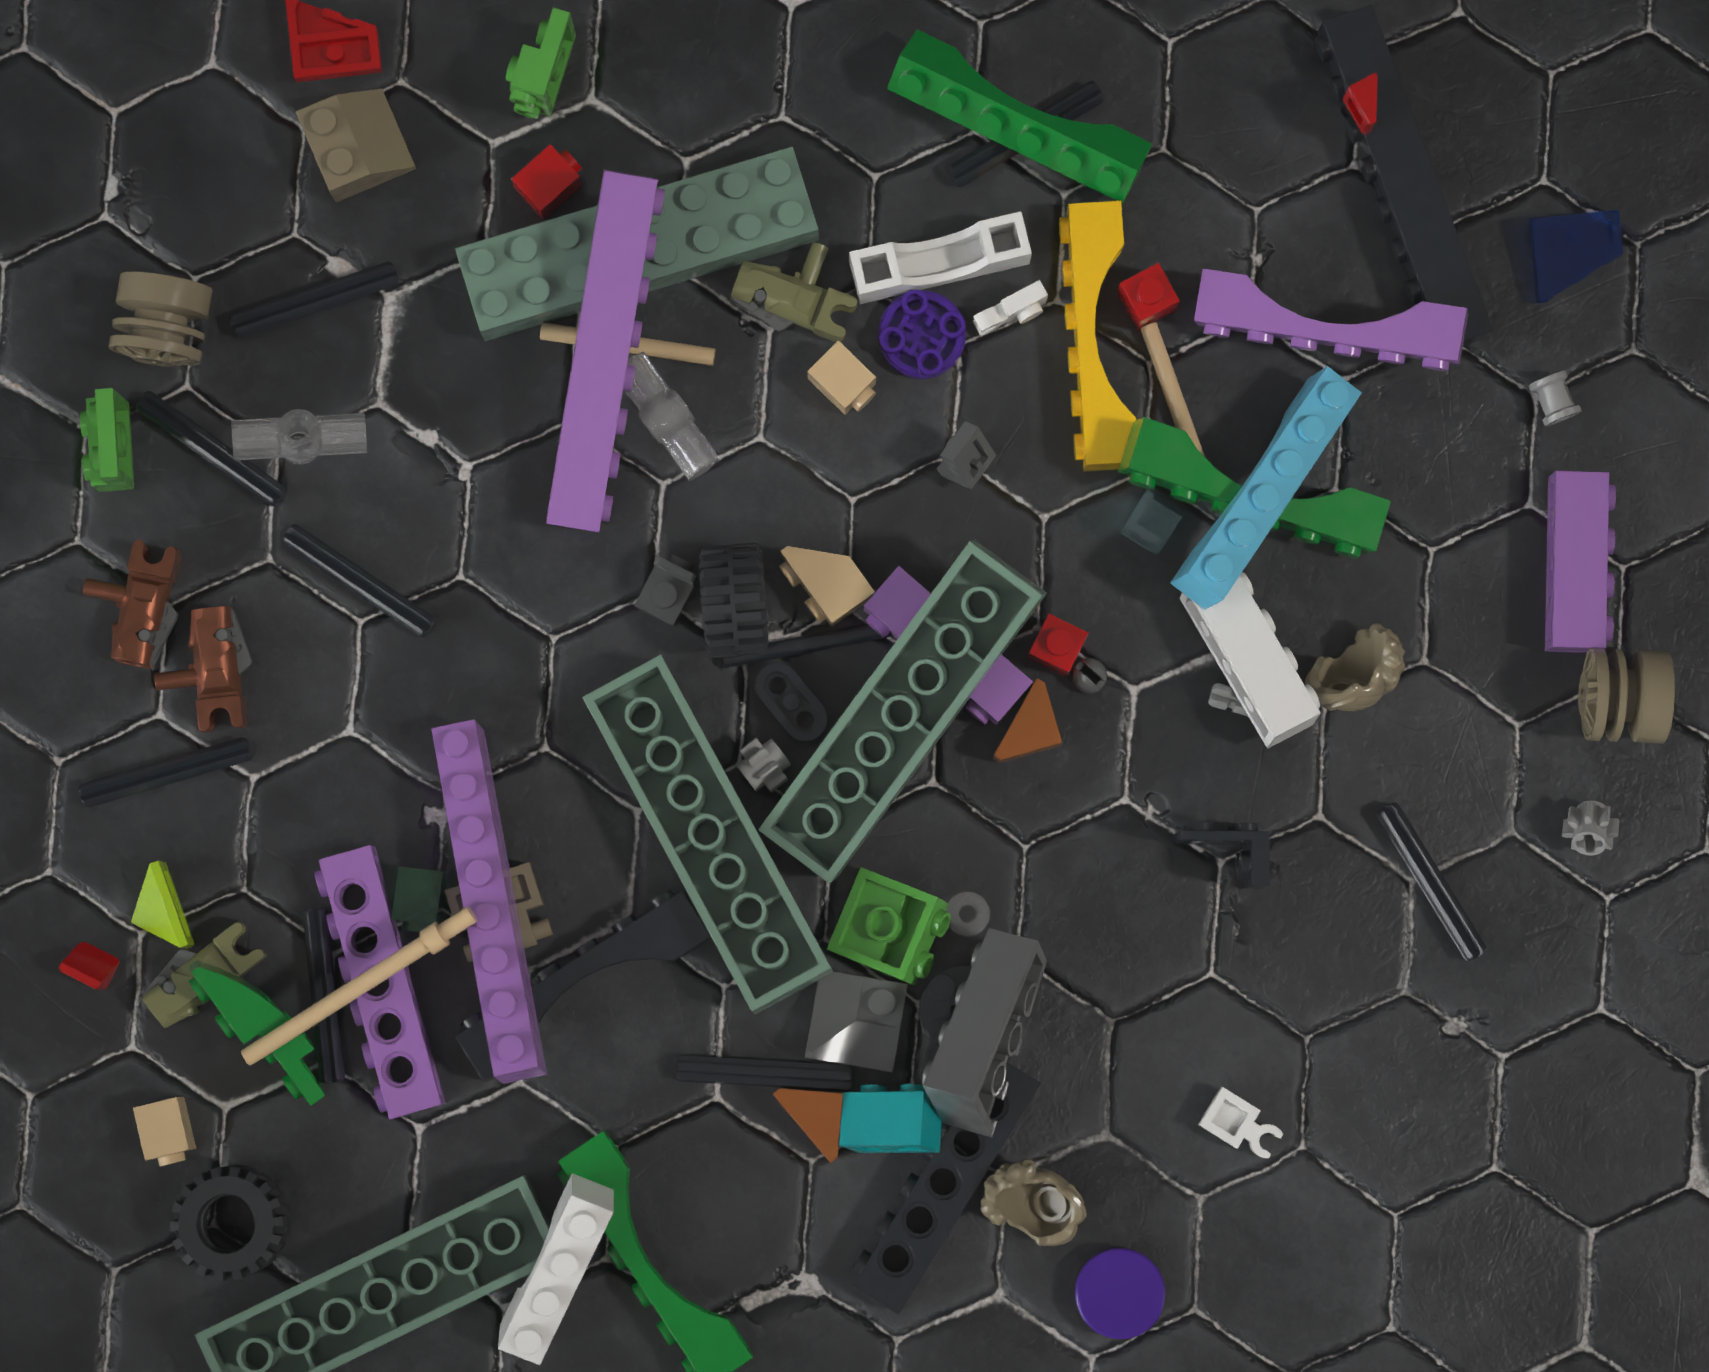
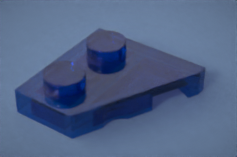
M1619 210L1529 219L1536 303L1548 302L1561 291L1581 281L1594 270L1623 254Z

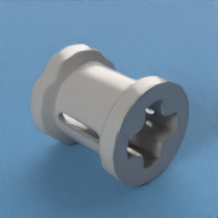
M1566 371L1546 376L1529 385L1530 391L1536 392L1546 416L1542 420L1544 426L1564 421L1582 412L1580 405H1574L1565 380L1568 378Z

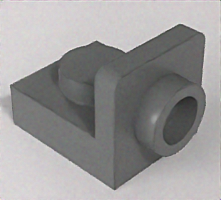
M965 421L957 433L949 439L945 449L940 454L943 461L937 470L941 476L972 490L992 463L996 454L979 427Z
M670 554L667 560L657 556L653 563L654 568L634 606L675 627L698 582L697 575L691 572L694 566L684 559Z

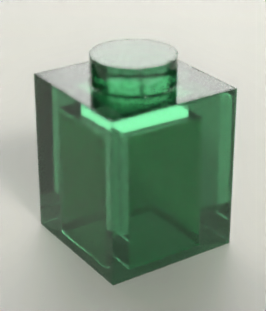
M398 866L391 920L403 922L402 930L420 932L434 922L440 924L447 873Z

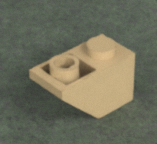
M787 546L780 551L781 557L785 561L779 565L780 570L793 587L801 584L810 598L804 601V603L818 623L826 619L830 626L834 627L865 605L875 593L850 556Z

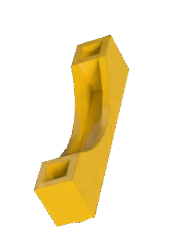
M1121 201L1068 204L1066 217H1059L1060 244L1068 243L1069 260L1062 261L1063 287L1071 286L1072 303L1065 304L1066 330H1074L1075 347H1068L1069 373H1077L1078 390H1071L1072 417L1080 416L1081 433L1074 434L1073 437L1075 460H1083L1084 471L1115 470L1120 467L1132 424L1136 421V417L1121 402L1104 372L1095 336V314L1100 288L1109 269L1121 254L1124 246Z

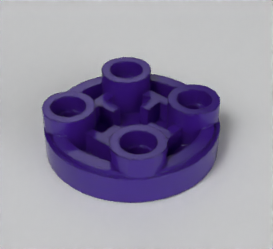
M910 290L895 299L887 307L881 318L878 331L881 353L886 362L895 371L906 377L921 380L938 377L949 371L957 363L964 349L966 340L965 320L958 308L949 299L938 293Z
M1109 1248L1091 1257L1080 1270L1075 1284V1302L1081 1317L1094 1331L1113 1339H1128L1146 1332L1158 1320L1165 1303V1285L1155 1264L1143 1254L1127 1248Z

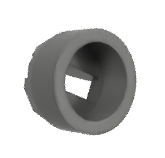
M1085 658L1074 666L1071 680L1079 692L1094 694L1104 687L1107 681V670L1099 660ZM1084 665L1101 679L1096 685L1089 677L1079 671Z

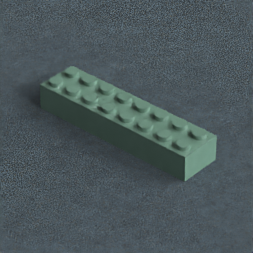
M793 147L657 187L665 189L661 215H652L649 232L657 234V241L653 260L645 259L642 277L650 278L648 292L743 264L744 261H753L819 241V229ZM598 205L455 248L478 327L484 341L541 325L542 322L548 323L580 313Z
M969 541L758 830L829 884L834 881L1047 593L978 541Z
M659 655L583 696L585 704L752 1013L756 1015L833 973L831 966L662 656Z
M528 1174L201 1331L195 1334V1337L211 1372H328L530 1274L543 1248L551 1222Z

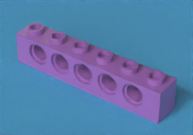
M371 845L319 859L321 870L315 872L321 897H329L333 913L326 915L333 940L340 939L345 955L338 958L340 971L345 983L353 980L403 948L376 847ZM360 885L366 894L365 902L359 909L350 910L344 903V893L349 887ZM364 928L373 929L378 939L376 947L368 953L360 952L355 944L356 935ZM407 966L389 977V988L383 995L374 996L367 991L350 1002L356 1025H364L368 1042L362 1043L368 1069L375 1068L380 1085L373 1087L376 1103L381 1113L387 1111L389 1119H395L446 1104L411 974ZM392 1013L399 1018L401 1030L395 1038L389 1040L381 1035L379 1022L384 1015ZM400 1056L409 1059L413 1066L412 1076L403 1083L396 1081L390 1072L392 1062Z

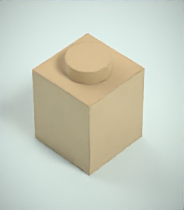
M839 340L807 371L808 380L844 415L852 408L859 412L876 394L872 389L876 385V376Z
M184 1096L133 1108L145 1161L158 1158L159 1167L185 1161L184 1152L196 1149Z

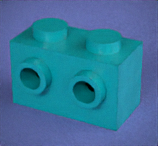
M902 1084L900 1085V1091L887 1092V1087L861 1085L860 1092H843L839 1146L858 1153H940L942 1121L923 1085Z

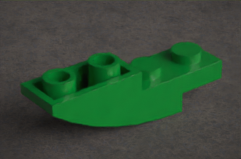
M199 960L190 965L191 973L194 977L188 981L203 1003L211 999L218 1008L220 1014L215 1016V1019L229 1039L237 1035L241 1042L245 1044L258 1034L260 1037L265 1036L292 1018L280 1005L242 978ZM303 1032L265 1056L270 1064L278 1060L287 1075L281 1078L287 1089L296 1100L304 1096L311 1106L326 1095L323 1087L302 1059L314 1050L312 1041Z

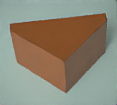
M1038 678L1035 680L994 754L993 760L1002 763L1055 748L1062 744L1047 688L1042 680Z
M779 1088L773 1093L774 1097L827 1160L832 1163L838 1157L843 1093Z

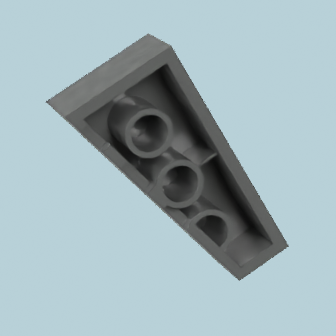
M988 928L983 943L979 942L976 945L972 955L971 972L967 981L961 982L955 998L956 1007L950 1021L944 1022L939 1034L940 1046L934 1060H930L926 1064L922 1076L923 1087L943 1124L993 1137L997 1121L989 1117L995 1098L1000 1100L1005 1098L1009 1082L1005 1081L1008 1056H1018L1023 1031L1022 1023L1019 1021L1021 1016L1029 1017L1047 963L1037 940Z

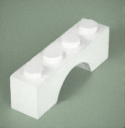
M1020 211L978 221L962 231L932 240L915 243L889 242L849 252V264L859 304L902 295L910 290H923L1030 264L1032 252L1022 212Z
M572 1173L554 1210L551 1225L537 1262L521 1288H517L500 1323L498 1349L535 1364H541L613 1214V1189Z

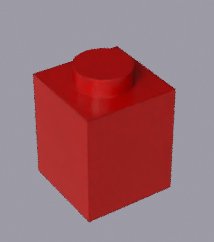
M551 144L511 179L514 188L543 220L583 186L578 174L582 169L579 163L567 150L564 149L559 154Z
M1159 263L1122 281L1116 292L1137 331L1141 327L1175 312L1180 302Z
M1048 614L1027 659L1067 677L1086 640L1088 632Z

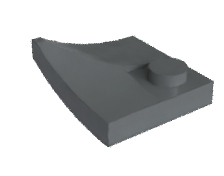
M834 971L818 980L805 1058L893 1072L908 984Z

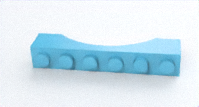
M1328 366L1308 378L1286 410L1274 438L1251 475L1221 516L1193 548L1170 584L1204 610L1224 600L1362 392Z

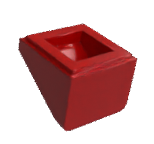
M1376 72L1349 86L1343 97L1346 107L1359 130L1364 135L1370 133L1376 123L1378 81Z
M81 942L61 962L59 969H61L60 972L94 989L103 990L107 989L119 966L120 960L87 942Z

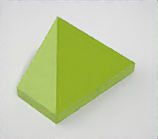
M162 861L150 863L131 923L179 948L188 949L195 946L167 864Z

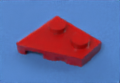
M285 0L293 76L296 83L383 73L379 34L376 25L359 19L352 20L343 17L339 12L325 7L321 9L300 0Z

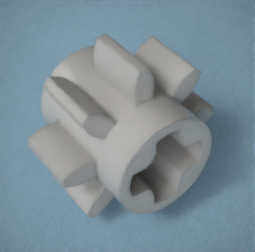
M754 738L739 750L745 759L736 766L755 791L766 785L772 793L788 780L783 771L791 763L772 739L762 745L757 738Z
M1584 801L1577 807H1569L1568 818L1563 820L1562 837L1572 838V850H1576L1583 855L1592 856L1602 853L1605 848L1609 850L1613 848V838L1618 837L1620 821L1616 818H1610V806H1605L1598 801Z

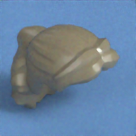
M1374 623L1369 629L1358 630L1355 636V644L1348 646L1339 657L1333 659L1329 656L1325 658L1319 656L1306 676L1305 685L1309 684L1314 689L1320 704L1327 710L1347 712L1364 710L1375 705L1384 694L1393 691L1397 687L1400 674L1405 669V663L1403 662L1405 650L1402 648L1403 644L1400 643L1398 636L1390 629H1385L1381 624Z
M1024 1159L1018 1163H1004L999 1170H996L994 1175L984 1182L985 1191L981 1199L983 1215L990 1219V1222L994 1225H1000L1007 1221L1010 1226L1029 1235L1039 1246H1058L1071 1241L1076 1235L1078 1224L1086 1218L1084 1201L1077 1189L1054 1171L1036 1169V1165L1031 1159Z

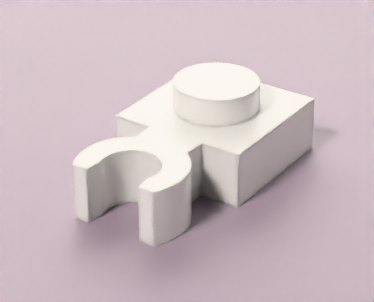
M1038 280L1002 299L999 304L974 315L973 323L980 336L986 335L1006 322L1008 324L1016 319L1019 320L1020 324L1025 323L1043 312L1041 306L1046 304L1048 294L1041 281Z
M1220 1087L1198 1123L1199 1126L1238 1149L1243 1139L1249 1141L1251 1150L1257 1156L1269 1159L1271 1154L1261 1148L1259 1144L1260 1137L1264 1133H1271L1279 1139L1283 1136L1282 1131L1274 1125H1258L1254 1121L1261 1110L1224 1087Z

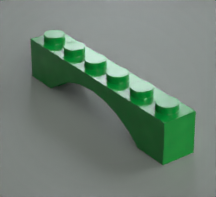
M918 29L900 54L887 87L888 90L1114 200L1121 201V203L1125 201L1137 179L1153 144L1113 124H1091L1072 121L1047 114L1023 104L984 79L967 63L955 47Z
M1146 417L1133 422L1118 472L1129 475V483L1135 486L1154 490L1155 485L1170 489V496L1174 499L1193 504L1196 503L1197 499L1213 504L1211 510L1222 514L1239 492L1242 485L1235 483L1217 470L1196 448L1186 431ZM1352 487L1321 497L1291 499L1271 528V531H1278L1280 526L1294 531L1293 538L1313 545H1319L1321 540L1335 545L1334 552L1346 557L1359 559L1361 554L1377 550L1391 501Z
M602 1131L560 1159L558 1162L563 1169L557 1175L565 1187L573 1173L614 1190L613 1214L604 1231L612 1245L606 1249L618 1268L622 1271L628 1267L637 1280L631 1287L643 1306L648 1308L650 1305H653L662 1318L656 1325L668 1344L672 1346L677 1342L687 1358L681 1361L686 1372H733L752 1359L754 1356L753 1352L730 1317L707 1310L685 1298L669 1285L650 1263L637 1238L631 1217L628 1191L630 1166L607 1131Z

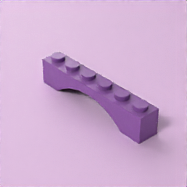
M1203 269L1194 321L1198 326L1204 327V334L1216 337L1229 338L1230 331L1248 333L1247 340L1256 343L1273 344L1274 337L1291 340L1290 347L1301 350L1316 351L1317 344L1334 346V354L1360 358L1361 351L1379 353L1378 360L1382 362L1404 364L1406 357L1423 360V368L1448 371L1449 364L1460 365L1468 310L1464 307L1422 301L1403 313L1380 321L1360 324L1325 323L1300 316L1280 306L1260 291L1247 275Z

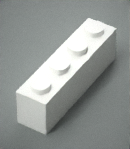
M1242 572L1224 600L1206 610L1183 593L1180 596V600L1268 749L1312 726L1321 714L1319 711L1320 701L1314 689L1309 684H1303L1296 672L1298 664L1293 653L1288 647L1282 648L1274 634L1276 628L1273 619L1265 609L1260 610L1252 597L1254 594L1252 584L1246 574Z

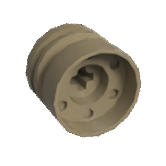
M147 272L121 273L116 303L135 313L134 317H118L113 319L112 327L114 329L131 335L110 336L108 348L116 353L129 356L135 361L163 367L200 365L203 355L202 351L184 344L205 343L206 336L204 333L188 327L187 322L203 321L209 318L213 294L212 288L195 281L169 275Z
M1590 647L1586 654L1583 672L1580 677L1578 694L1579 712L1585 739L1600 741L1605 731L1607 740L1617 742L1621 737L1624 724L1627 722L1632 741L1639 743H1665L1672 725L1675 698L1674 668L1670 652L1637 649L1632 657L1630 668L1627 669L1623 650L1612 648L1607 658L1605 649Z

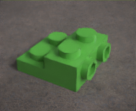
M553 8L550 19H542L538 29L536 44L540 45V49L523 44L519 57L512 56L507 69L506 81L511 82L509 100L515 103L514 112L537 119L539 114L551 117L576 38L570 12Z
M113 388L95 389V397L86 398V411L80 412L81 434L83 437H88L89 454L83 455L82 458L85 481H91V486L99 492L133 490L134 474L129 402Z
M860 867L827 950L916 986L918 978H926L933 966L934 956L929 951L935 937H942L949 927L951 914L946 911L949 903L936 896Z

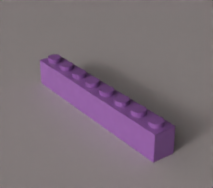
M607 169L603 171L546 524L599 532L601 521H610L613 496L605 494L608 478H617L621 453L613 452L615 434L624 436L628 409L620 408L622 392H631L635 366L627 364L630 347H639L642 331V322L634 321L637 303L646 304L650 278L642 277L645 259L653 260L657 241V234L649 232L652 215H661L665 189L657 188V178Z
M475 719L432 728L463 908L470 907L477 918V922L468 927L467 931L493 1076L505 1084L547 1075L485 731Z

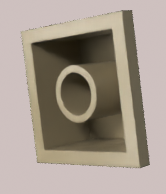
M382 88L337 94L296 111L328 190L336 203L416 169Z

